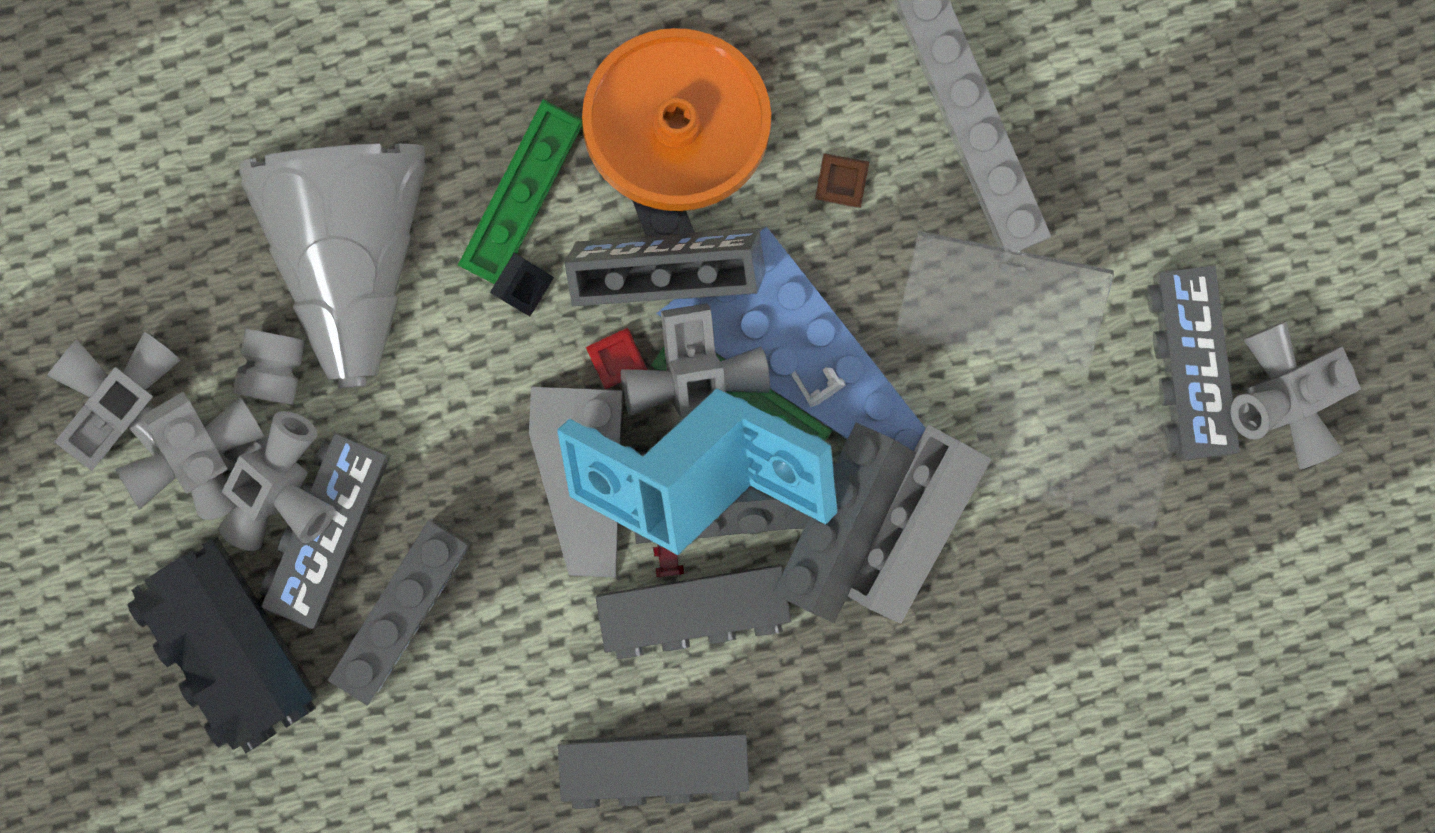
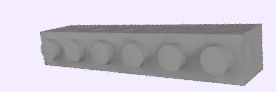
M893 0L894 7L1002 257L1006 258L1051 238V234L950 0Z

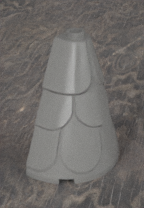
M380 144L321 147L265 155V162H257L256 158H250L239 163L242 188L270 245L269 251L295 301L292 308L327 379L337 380L338 388L366 386V377L378 375L399 299L395 293L411 240L409 232L426 170L424 161L425 147L422 145L394 144L395 149L388 150L382 145L380 146Z

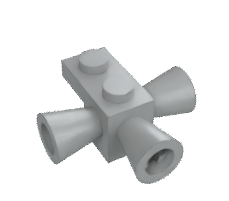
M707 303L661 311L667 371L621 370L623 398L629 416L671 400L682 421L716 389L725 393L726 391L769 393L770 391L769 369L764 350L761 346L721 362L715 354L711 309Z
M1287 321L1244 338V342L1269 378L1247 388L1248 394L1239 395L1232 402L1231 418L1239 433L1246 438L1257 440L1264 437L1272 429L1290 424L1299 469L1316 465L1342 453L1343 450L1317 412L1361 390L1354 368L1349 362L1343 346L1297 367Z
M143 332L124 371L121 372L115 367L107 375L76 339L46 376L90 398L54 443L90 471H93L127 428L134 433L153 456L160 454L149 433V429L141 417L153 409L146 405L153 397L146 390L181 360L151 335Z
M184 392L142 415L141 417L149 429V433L160 454L115 469L138 509L140 510L176 478L186 494L191 491L196 513L200 518L213 520L231 512L236 505L222 493L228 480L222 473L228 469L219 453L264 438L259 425L241 397L236 399L206 427L203 426Z
M277 412L273 416L268 438L264 435V438L219 453L227 469L231 471L222 493L236 505L220 524L219 532L231 545L247 551L260 549L263 545L269 516L276 513L281 514L302 543H309L316 539L330 524L335 513L334 507L300 489L308 472L296 462L317 437L316 428L306 418L292 412Z

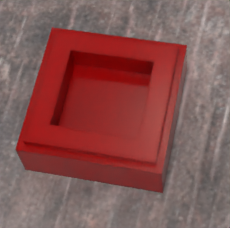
M629 328L623 329L586 347L605 390L621 383L622 369L648 370Z

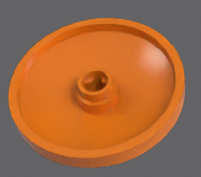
M679 28L660 29L644 33L626 41L612 51L599 65L588 84L584 97L582 112L583 135L587 151L596 169L622 195L644 206L668 211L694 210L707 207L729 197L739 190L755 173L765 155L769 142L771 128L770 100L764 82L756 68L731 44L716 36L697 30Z

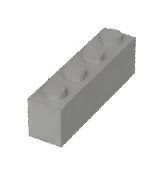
M929 424L914 449L916 455L848 594V597L868 609L900 624L991 461L989 457Z

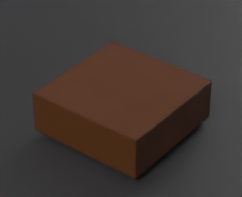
M823 153L815 200L860 209L869 162Z

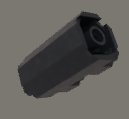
M217 537L203 543L204 548L195 554L192 550L149 576L144 580V584L133 588L132 593L135 599L127 603V606L134 620L141 627L147 625L157 641L153 643V648L161 662L168 668L176 663L183 670L186 679L178 684L179 689L188 704L193 708L198 705L208 720L204 724V728L211 741L218 748L226 743L233 750L241 746L246 754L277 734L273 725L280 720L285 728L315 710L316 706L312 700L319 695L265 610L261 608L262 606Z

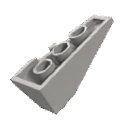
M531 387L529 436L568 574L572 576L616 578L618 523L569 496L557 429L568 419H572L587 428L598 430L604 437L622 445L623 391Z

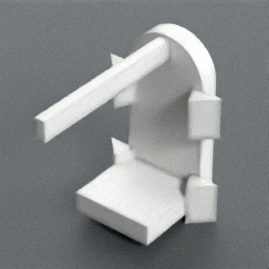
M826 367L823 369L824 374L829 380L827 382L829 387L821 392L816 389L810 395L797 373L794 371L791 374L810 407L817 406L846 386L845 381L842 378H838L833 368Z

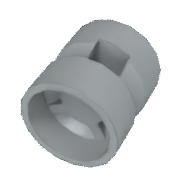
M245 328L241 355L247 361L245 365L237 369L233 393L293 405L298 378L292 374L294 368L301 366L306 340Z

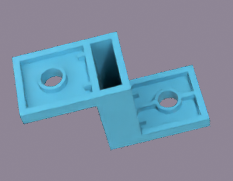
M719 389L714 390L644 456H641L631 447H623L604 437L598 430L587 428L572 419H568L557 429L569 496L677 555L750 486L824 524H827L837 514L831 445L825 443L820 437L809 435L787 424L780 417L771 416L749 405L745 400L735 398Z

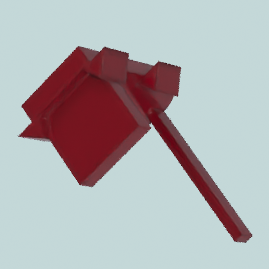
M660 545L653 547L654 556L659 557L660 567L656 568L657 577L684 574L683 565L678 564L677 554Z

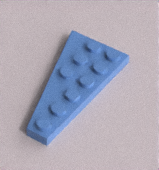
M767 226L760 231L766 272L758 293L674 299L656 313L661 316V311L707 303L712 314L714 346L717 354L725 359H729L761 346L767 359L770 389L846 439H848L857 422L898 441L914 451L926 429ZM826 367L833 368L838 378H842L845 381L846 386L817 406L810 407L791 374L794 371L797 373L810 395L816 389L821 392L829 387L827 385L829 380L824 374L823 369Z

